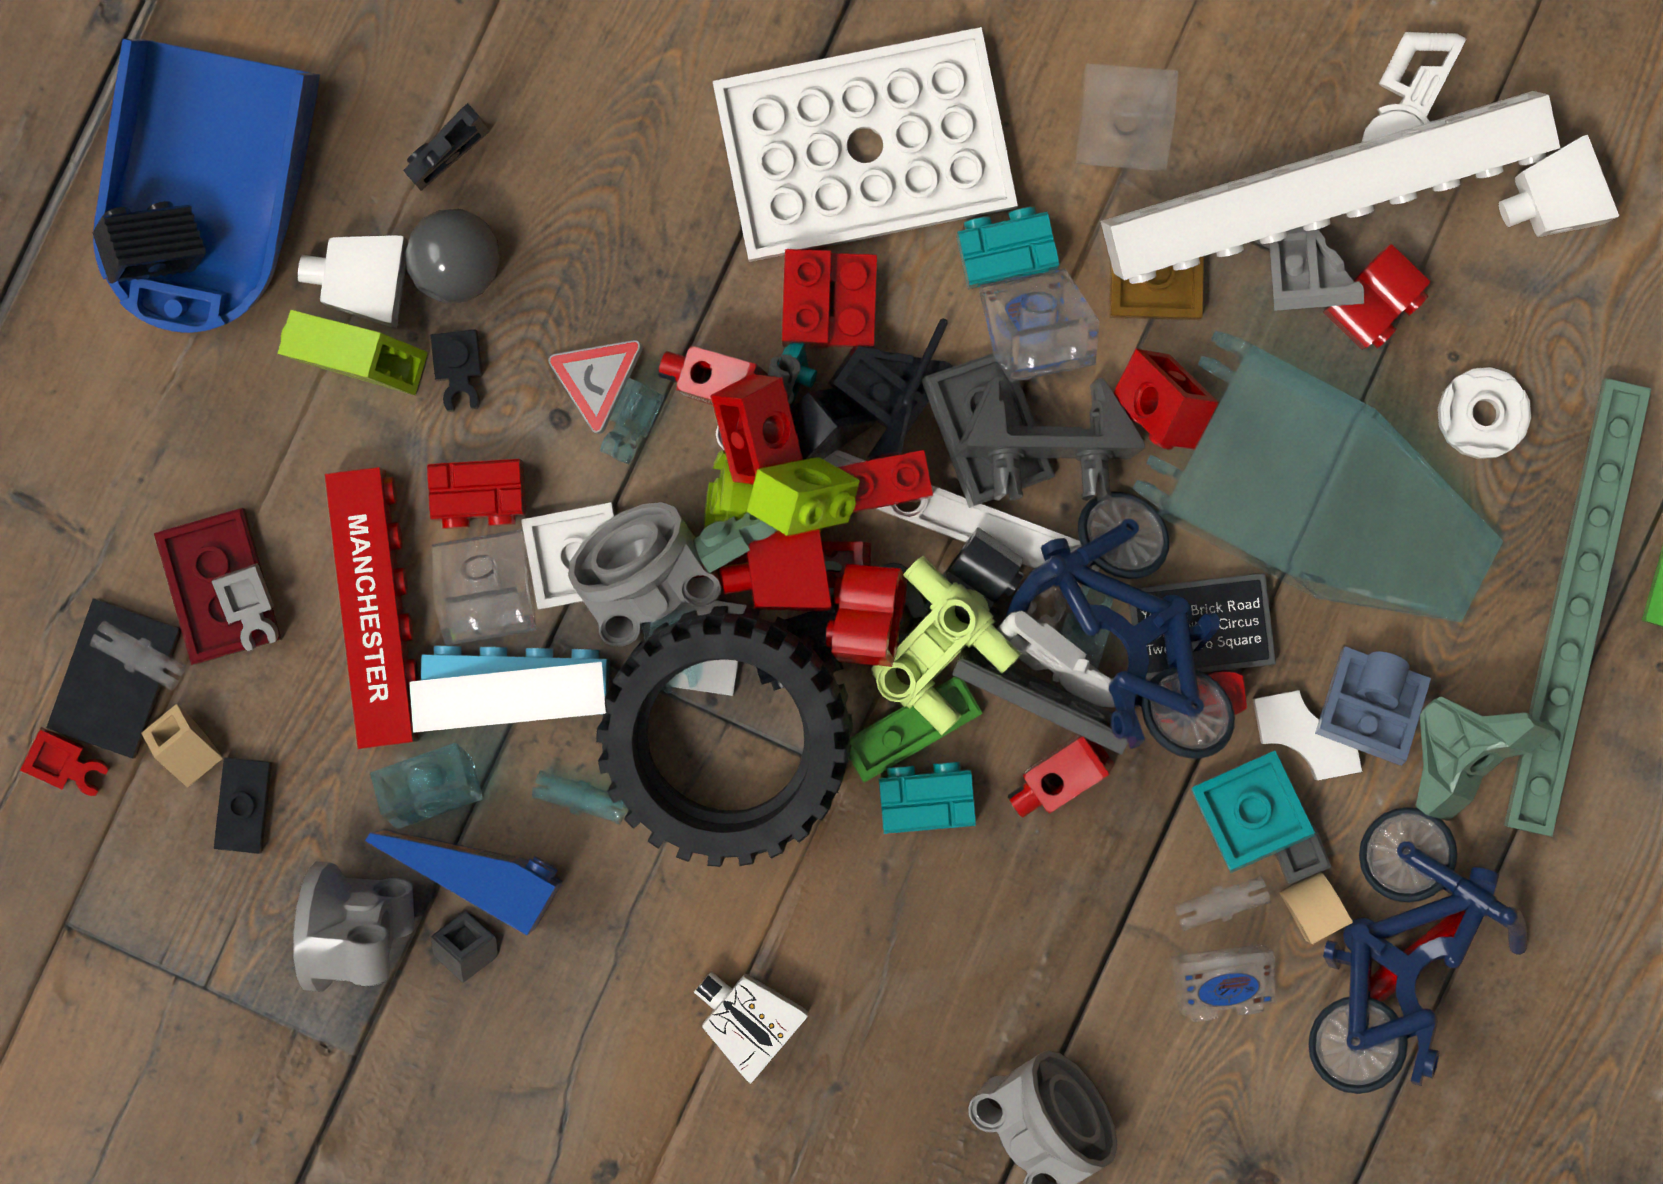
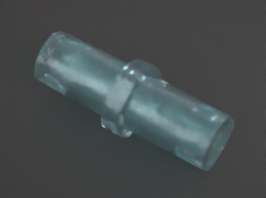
M543 770L539 771L535 783L549 788L538 786V788L533 787V799H540L570 808V813L581 815L583 812L612 821L618 825L621 824L625 812L614 809L611 806L619 809L627 808L622 800L613 803L607 791L591 786L589 781L579 780L578 782L546 773Z

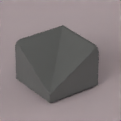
M466 910L431 936L434 957L463 983L492 962L498 955L496 937Z

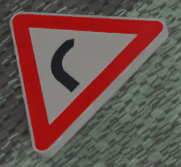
M637 340L553 354L549 358L550 366L591 430L596 434H602L605 431L642 352L643 346Z

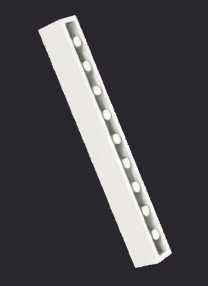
M1536 91L1527 92L1100 221L1113 272L1123 280L1129 279V282L1132 284L1145 282L1157 276L1156 270L1173 266V270L1191 268L1200 264L1199 257L1215 252L1217 257L1234 255L1244 250L1243 244L1258 239L1261 244L1277 242L1287 237L1286 231L1303 226L1305 231L1320 229L1331 224V217L1344 213L1349 218L1363 216L1374 211V204L1387 200L1390 201V204L1409 202L1417 198V191L1433 187V191L1452 189L1460 185V178L1476 174V178L1495 176L1504 171L1503 165L1519 161V165L1538 163L1546 158V152L1560 148L1550 98L1548 94Z

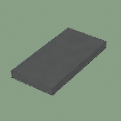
M966 646L959 653L952 675L1121 755L1123 754L1128 741L1127 738L1118 739L1114 735L1111 726L1112 712L1012 665L1001 674L972 646Z

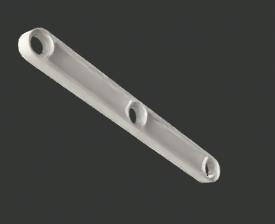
M717 426V442L720 445V447L724 450L719 426ZM839 450L824 458L825 461L836 467L866 461ZM932 486L933 497L922 499L919 507L914 511L904 512L898 509L896 505L876 509L964 543L967 542L976 528L979 527L1023 557L1022 564L1033 569L1045 562L1041 546L1048 541L1065 538L1069 544L1070 552L1081 547L1079 540L986 505L979 504L969 508L966 498ZM1093 565L1091 569L1099 571L1098 566Z

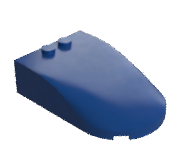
M122 39L94 229L101 217L111 209L128 207L130 212L144 211L155 203L170 201L174 206H192L194 221L197 222L200 238L203 239V246L206 247V254L196 270L190 273L186 271L182 274L160 275L156 278L152 276L148 279L125 280L121 283L117 281L111 284L108 281L93 236L95 258L102 278L107 280L113 292L121 300L119 303L140 320L157 328L181 333H193L214 329L234 321L251 309L261 298L276 269L296 200L308 148L320 74L146 39Z

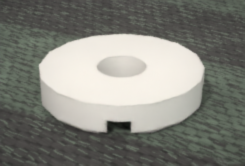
M1492 367L1472 369L1454 378L1443 391L1437 408L1439 427L1446 441L1459 453L1476 459L1496 458L1512 450L1525 437L1531 421L1530 400L1525 390L1521 388L1520 384L1516 382L1517 380L1509 373ZM1478 401H1488L1496 410L1495 421L1490 426L1478 424L1473 417V407Z

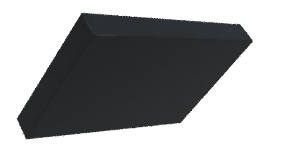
M93 598L46 728L126 757L136 758L143 739L141 733L147 728L181 634V629Z

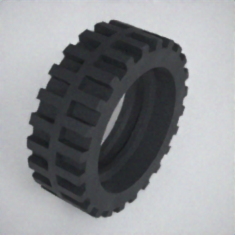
M714 606L709 614L698 615L697 611L694 610L684 613L679 621L671 625L665 622L656 628L645 642L641 641L632 651L612 681L613 684L605 696L606 714H603L602 721L597 727L596 742L602 743L603 749L598 759L600 774L609 773L612 782L607 792L613 803L620 800L624 802L628 808L624 820L633 829L639 823H642L652 832L647 842L659 849L665 840L679 847L676 858L687 862L690 861L693 853L708 856L707 866L721 867L724 859L730 857H738L739 866L754 864L757 854L768 852L770 858L784 853L788 842L795 839L800 843L810 834L812 825L818 819L821 821L830 810L836 793L839 792L852 747L850 745V736L853 729L852 714L847 712L846 702L848 693L844 683L838 685L833 675L836 668L829 656H826L824 659L819 657L813 650L816 642L805 633L800 639L787 630L790 622L778 616L774 623L758 618L760 610L746 607L743 614L728 613V606ZM735 660L753 665L779 681L789 692L799 710L804 729V749L799 767L782 791L758 806L745 810H720L698 804L675 790L663 778L654 764L648 742V722L653 704L660 691L673 677L683 670L702 662Z

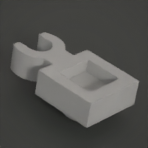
M258 563L214 578L212 584L228 624L239 620L243 624L240 635L243 647L247 651L254 649L256 645L252 638V631L255 629L263 630L267 634V639L270 643L276 642L278 639V629L273 621L265 618L263 612L271 610L274 604Z

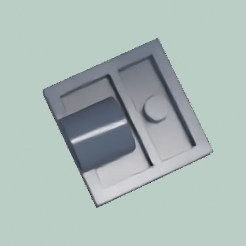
M1345 646L1339 654L1315 734L1402 766L1407 761L1431 678L1408 670L1409 663L1395 654L1378 651L1367 655Z

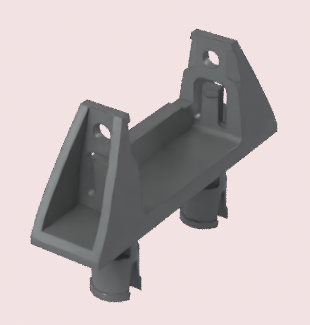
M995 377L987 384L955 451V457H980L992 460L993 499L995 500L1003 498L1007 494V488L1010 500L1023 498L1020 458H1075L1081 461L1082 500L1088 501L1096 493L1098 501L1108 500L1112 497L1108 459H1131L1145 449V443L1103 378H1098L1090 385L1092 398L1090 429H1082V427L1006 426L1004 401L1001 399V377Z

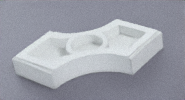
M1300 690L1253 699L1261 744H1281L1295 750L1306 760L1315 780L1362 772L1357 749L1315 734L1319 719L1304 704Z

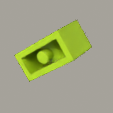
M820 457L757 469L747 512L787 536L847 523L855 508V496L860 480Z

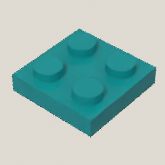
M1276 750L1191 788L1230 874L1315 836V831Z

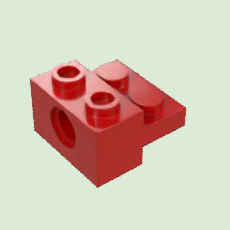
M785 249L782 346L787 347L790 343H804L805 348L853 346L874 348L877 255L831 253V251ZM830 283H835L834 316H829Z

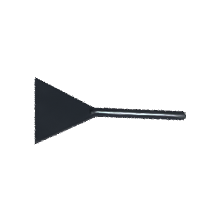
M945 318L939 320L903 397L902 407L867 456L870 460L902 453L913 399L948 325V321Z

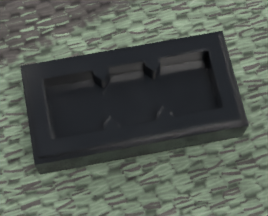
M224 757L214 849L262 853L272 762Z

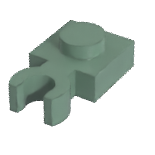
M747 512L738 521H736L735 517H732L724 522L718 521L710 524L701 532L700 536L693 540L700 560L707 571L711 573L750 550L749 543L754 540L765 539L776 532L777 529Z

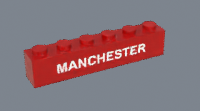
M380 467L325 474L357 748L418 742V732H413L410 682L419 681L416 659L408 658L407 641L413 640V625L410 613L403 614L401 595H408V583L405 568L397 567L396 550L402 549V534L399 522L392 523L390 505L397 504L394 478L387 477L386 470Z

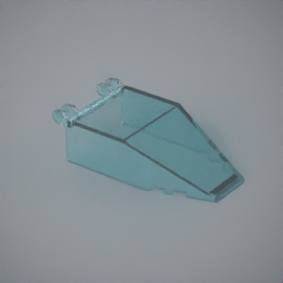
M1215 331L1211 341L1216 343V346L1239 356L1237 359L1239 365L1235 372L1212 357L1202 356L1198 363L1204 370L1229 382L1219 404L1183 471L1153 455L1149 456L1146 464L1153 471L1178 481L1170 496L1147 481L1137 480L1133 489L1159 508L1157 514L1163 519L1316 599L1462 622L1503 540L1375 408L1241 338Z

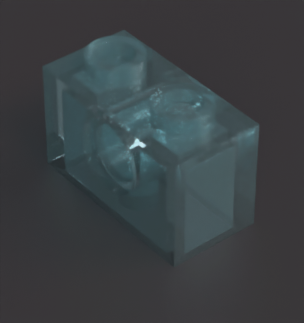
M457 742L370 772L380 815L397 829L483 800L473 759Z

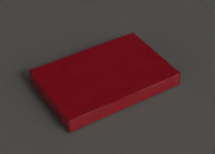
M239 508L154 533L191 665H197L245 651L246 649L243 647L240 638L243 624L241 620L228 624L212 584V580L216 577L258 563L263 575L245 509ZM273 608L263 612L264 617L273 621L278 629V639L276 641L282 640ZM255 629L252 631L255 647L270 643L267 639V634L263 630Z

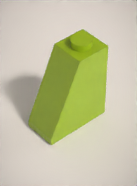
M290 310L287 323L281 332V343L277 354L310 366L415 396L428 352L380 332Z

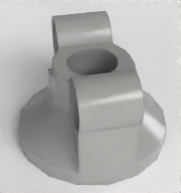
M659 502L642 504L623 511L600 525L582 542L571 559L568 571L570 582L597 620L601 639L609 645L622 647L631 644L640 633V623L661 619L673 612L683 602L693 606H706L717 600L720 595L719 568L711 573L707 571L700 560L693 540L696 537L676 507ZM697 575H704V577L701 578H693ZM614 616H624L620 618H613Z
M316 861L308 869L301 885L294 924V964L296 976L302 989L324 992L334 980L350 981L361 986H373L386 981L391 973L389 954L393 939L405 937L415 930L413 885L409 881L400 878L383 880L345 878L336 864Z
M1046 1050L1006 1076L989 1078L970 1101L968 1111L972 1123L978 1129L985 1132L997 1131L1002 1145L1010 1158L1028 1173L1023 1184H1077L1109 1165L1115 1159L1118 1147L1116 1131L1107 1105L1084 1072L1060 1053ZM988 1098L997 1101L1002 1109L994 1107ZM1043 1173L1051 1175L1057 1183L1047 1180Z

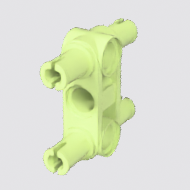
M923 555L908 568L903 576L932 603L930 606L932 611L897 647L893 667L873 665L871 671L873 672L872 675L876 678L878 690L883 697L889 701L900 702L909 709L914 707L943 735L962 715L933 687L935 685L933 680L966 646L971 647L973 645L1001 674L1022 653L993 626L995 623L994 616L989 612L988 603L983 595L975 590L966 589L957 582L951 584ZM955 605L962 606L967 610L970 616V624L963 623L957 618ZM896 668H901L907 672L910 677V685L900 682L896 674Z

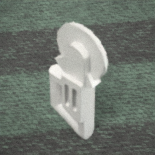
M1405 32L1379 82L1380 86L1403 98L1400 104L1386 105L1377 109L1380 115L1375 117L1367 126L1361 142L1430 122L1427 115L1466 38L1457 33ZM1416 51L1448 52L1442 66H1420L1409 87L1400 83L1401 77H1403Z
M1018 611L1010 613L997 628L1022 653L1019 659L1033 670L1050 669L1054 672L1053 681L1059 682L1060 680L1061 685L1068 692L1101 707H1115L1113 698L1108 690L1112 679L1091 665L1089 660H1085L1087 654L1049 624H1039L1025 612Z

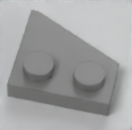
M1303 226L1286 231L1287 237L1285 239L1269 243L1274 311L1364 304L1363 285L1359 281L1354 282L1344 269V261L1335 250L1330 249L1326 245V238L1318 229L1305 231Z

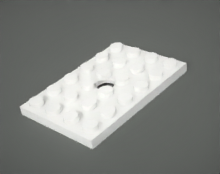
M982 27L713 81L749 262L785 255V249L812 250L1017 209L1018 207ZM858 129H872L881 137L883 150L876 160L869 163H861L854 160L848 153L847 141L851 134Z

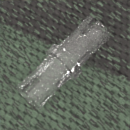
M106 620L100 624L97 630L112 638L113 642L110 643L96 634L92 637L91 647L97 648L125 663L124 668L134 674L136 671H139L162 684L170 691L176 687L179 681L164 673L163 669L166 668L181 677L186 669L184 663H179L151 648L152 642L145 638L137 640Z
M1256 876L1254 879L1225 889L1219 885L1213 887L1210 894L1175 903L1176 916L1191 911L1196 912L1193 916L1178 920L1182 931L1186 932L1188 929L1220 918L1223 922L1232 920V914L1264 904H1270L1268 891L1253 896L1248 895L1249 892L1266 887L1262 876Z

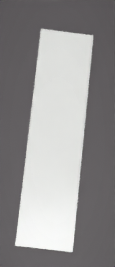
M602 662L410 682L413 732L606 714Z

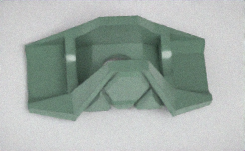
M1441 696L1434 699L1420 714L1423 771L1416 807L1428 816L1446 821L1451 820L1474 800L1484 776L1508 757L1531 753L1555 732V729L1550 721H1537L1527 712L1482 716Z

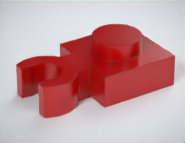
M41 727L20 771L61 790L69 778L76 782L78 789L88 796H96L99 788L87 782L86 773L91 770H97L106 775L110 767L99 759H89L87 761L79 759L78 757L84 747L83 745Z

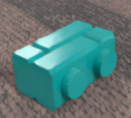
M1027 207L1009 212L1010 220L992 224L991 217H981L964 222L965 230L958 231L956 238L968 290L1057 270L1059 259L1048 212L1037 214L1035 207Z
M960 762L933 764L934 773L915 774V766L887 768L888 777H879L883 833L976 826L971 770H961Z

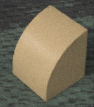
M175 704L141 733L154 758L187 788L223 759L204 731L178 704Z
M1322 872L1311 875L1280 892L1305 941L1310 944H1314L1353 923L1337 893Z

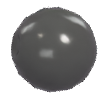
M463 209L438 210L422 218L410 234L405 258L407 272L418 290L434 300L448 304L468 302L483 294L495 278L500 261L498 240L483 219Z

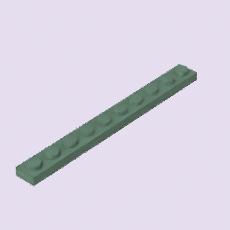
M1608 378L1602 380L1529 709V715L1533 719L1540 722L1550 721L1555 732L1531 753L1519 755L1504 826L1553 837L1651 388Z

